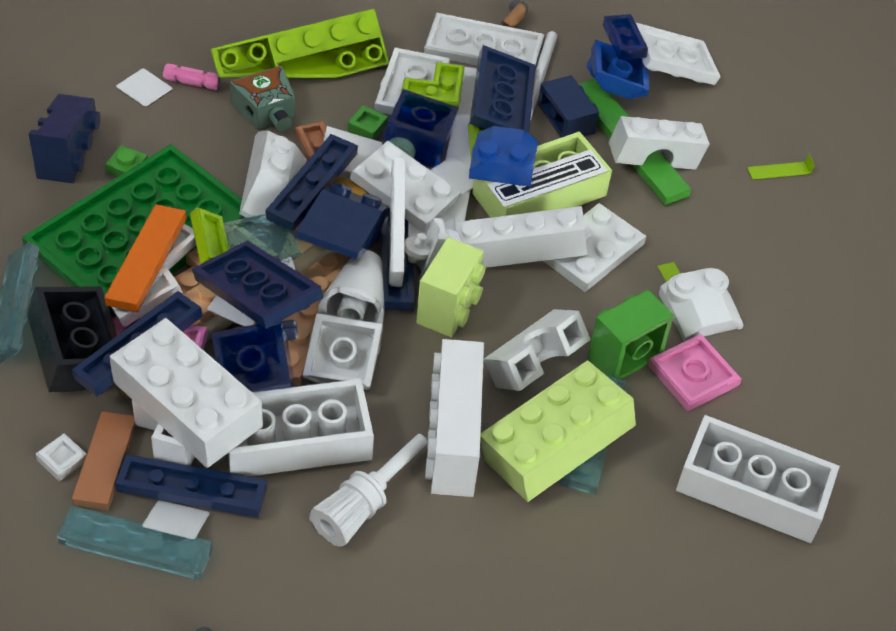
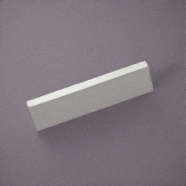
M394 158L392 160L390 186L389 284L394 287H402L405 235V158Z

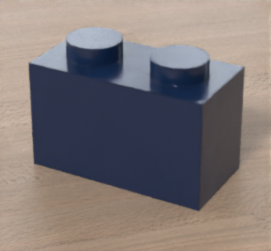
M572 75L541 83L538 106L561 138L579 131L583 136L595 134L599 110L590 101L583 87L576 82Z

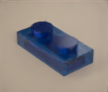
M631 14L604 16L603 27L619 60L647 57L648 47Z

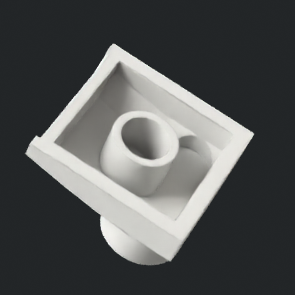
M705 268L677 274L661 285L659 296L664 305L674 314L673 322L683 341H687L699 334L708 336L743 328L744 324L727 290L729 279L723 271L716 268Z
M316 313L303 378L316 384L361 379L363 389H370L377 357L381 349L383 324Z

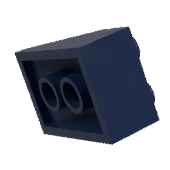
M334 183L333 186L329 185L321 190L296 230L294 237L358 259L378 242L389 205L381 203L382 199L375 195L363 194V196L352 193V188Z

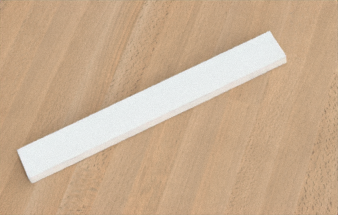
M465 67L459 110L455 112L446 160L451 156H456L470 167L471 155L467 125L470 121L477 68ZM471 190L460 196L458 201L446 211V213L454 214V226L455 222L465 221Z

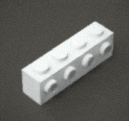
M582 206L455 222V229L459 232L461 242L484 251L482 265H485L486 268L588 255Z

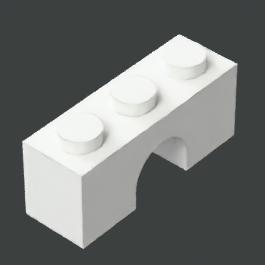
M625 116L620 117L608 142L615 163L643 165L649 154L663 149L667 161L673 168L694 170L697 169L710 145L701 123Z
M554 309L483 360L496 388L521 391L544 374L540 365L542 361L555 356H569L591 339L579 311Z

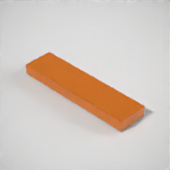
M155 204L104 297L106 306L134 312L139 311L187 220L186 210Z

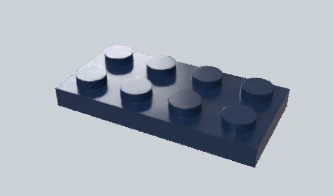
M483 45L478 56L469 124L477 126L482 130L492 126L525 130L529 134L535 64Z
M248 240L192 269L197 282L265 329L278 325L283 319L298 311L307 309L311 304L323 298L320 285Z

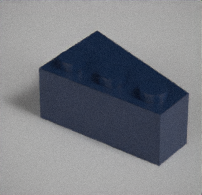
M58 94L47 109V114L50 115L48 118L41 117L38 120V126L41 127L39 130H31L29 132V140L37 179L74 183L77 173L83 170L84 154L86 150L91 149L93 131L99 128L100 112L96 111L94 98Z

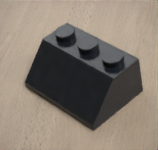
M102 286L35 287L27 317L49 392L85 390L86 388L74 379L71 370L117 336L109 308L105 303Z

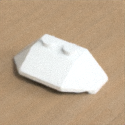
M268 130L256 134L239 212L240 215L267 228L275 225V223L266 220L265 210L307 162V159L295 143Z

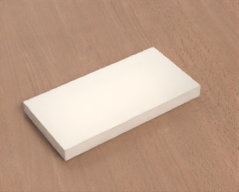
M436 13L424 47V53L477 66L479 52L482 46L485 45L535 64L536 69L544 34Z

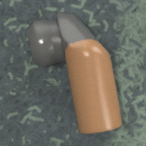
M513 0L509 5L510 13L501 22L502 26L515 28L528 12L527 3Z

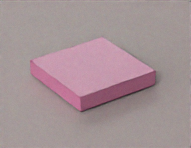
M702 334L649 358L648 367L687 412L740 386L742 380Z

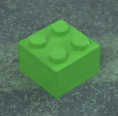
M648 289L638 295L627 297L623 303L612 309L607 308L596 317L587 359L614 383H617L647 366L649 358L664 352L674 314Z

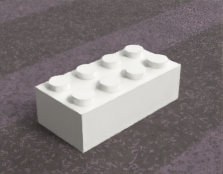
M167 318L109 356L113 382L207 468L263 427L262 401Z
M442 339L441 353L434 352L427 440L428 453L425 479L432 480L431 494L474 496L480 458L484 342Z
M355 379L252 392L262 401L263 427L227 453L230 473L248 477L372 460L374 434L362 380Z
M704 415L683 467L676 491L812 543L823 520L840 466Z

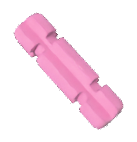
M169 63L165 65L163 77L168 81L176 82L178 80L182 84L201 88L204 85L206 89L218 90L221 78H218L217 73L207 72L206 74L203 70L184 66L179 68L178 65Z

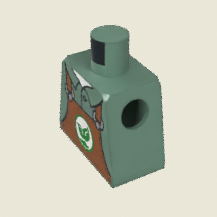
M281 65L230 81L232 106L256 129L261 130L274 125L278 131L282 132L291 127L292 119L295 117V96Z

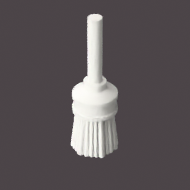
M417 434L377 472L372 471L367 474L362 471H355L351 474L349 480L344 481L340 485L338 491L313 507L310 511L309 519L313 522L318 534L322 535L334 546L342 547L346 545L365 520L371 519L378 509L385 506L387 502L384 490L387 488L386 483L428 444L427 439L422 434Z

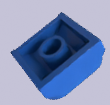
M595 40L591 48V57L587 62V69L596 79L601 89L628 100L647 96L649 92L648 69L645 68L641 56Z
M492 126L479 132L472 149L469 179L531 187L538 141L521 129Z

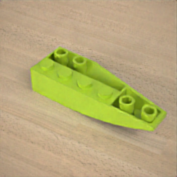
M375 9L210 49L218 78H242L280 65L287 78H338L389 64Z

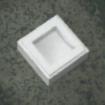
M64 433L38 451L36 459L49 473L61 482L84 464L87 454Z

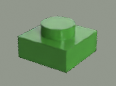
M363 105L348 121L347 131L375 140L388 125V116Z
M121 145L105 163L106 173L118 177L147 159L148 155Z

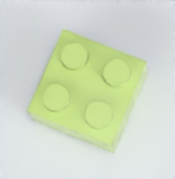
M447 237L420 280L417 324L451 338L458 326L464 327L470 313L469 308L471 304L477 305L483 291V287L479 286L486 270V266L482 265L483 250Z

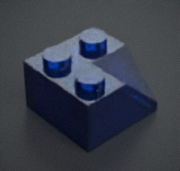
M402 89L388 120L382 145L392 138H405L415 148L414 159L425 166L436 167L440 164L459 107Z
M282 322L267 329L259 324L212 333L216 362L251 392L295 387L288 339Z

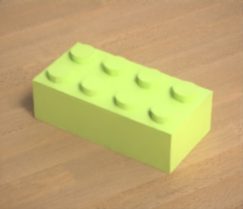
M579 131L537 146L534 168L591 149L608 172L507 207H503L487 185L492 183V181L474 179L472 194L490 218L578 207L607 196L612 169Z
M587 360L480 434V442L484 461L529 502L636 426L634 399Z

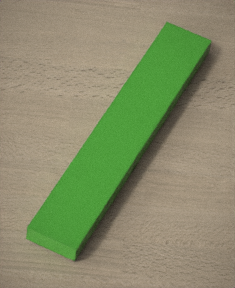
M595 78L579 83L590 101L597 106L599 110L597 125L610 139L620 117L630 116L609 92L601 89ZM659 150L649 154L643 165L631 164L664 205L690 197L691 188Z

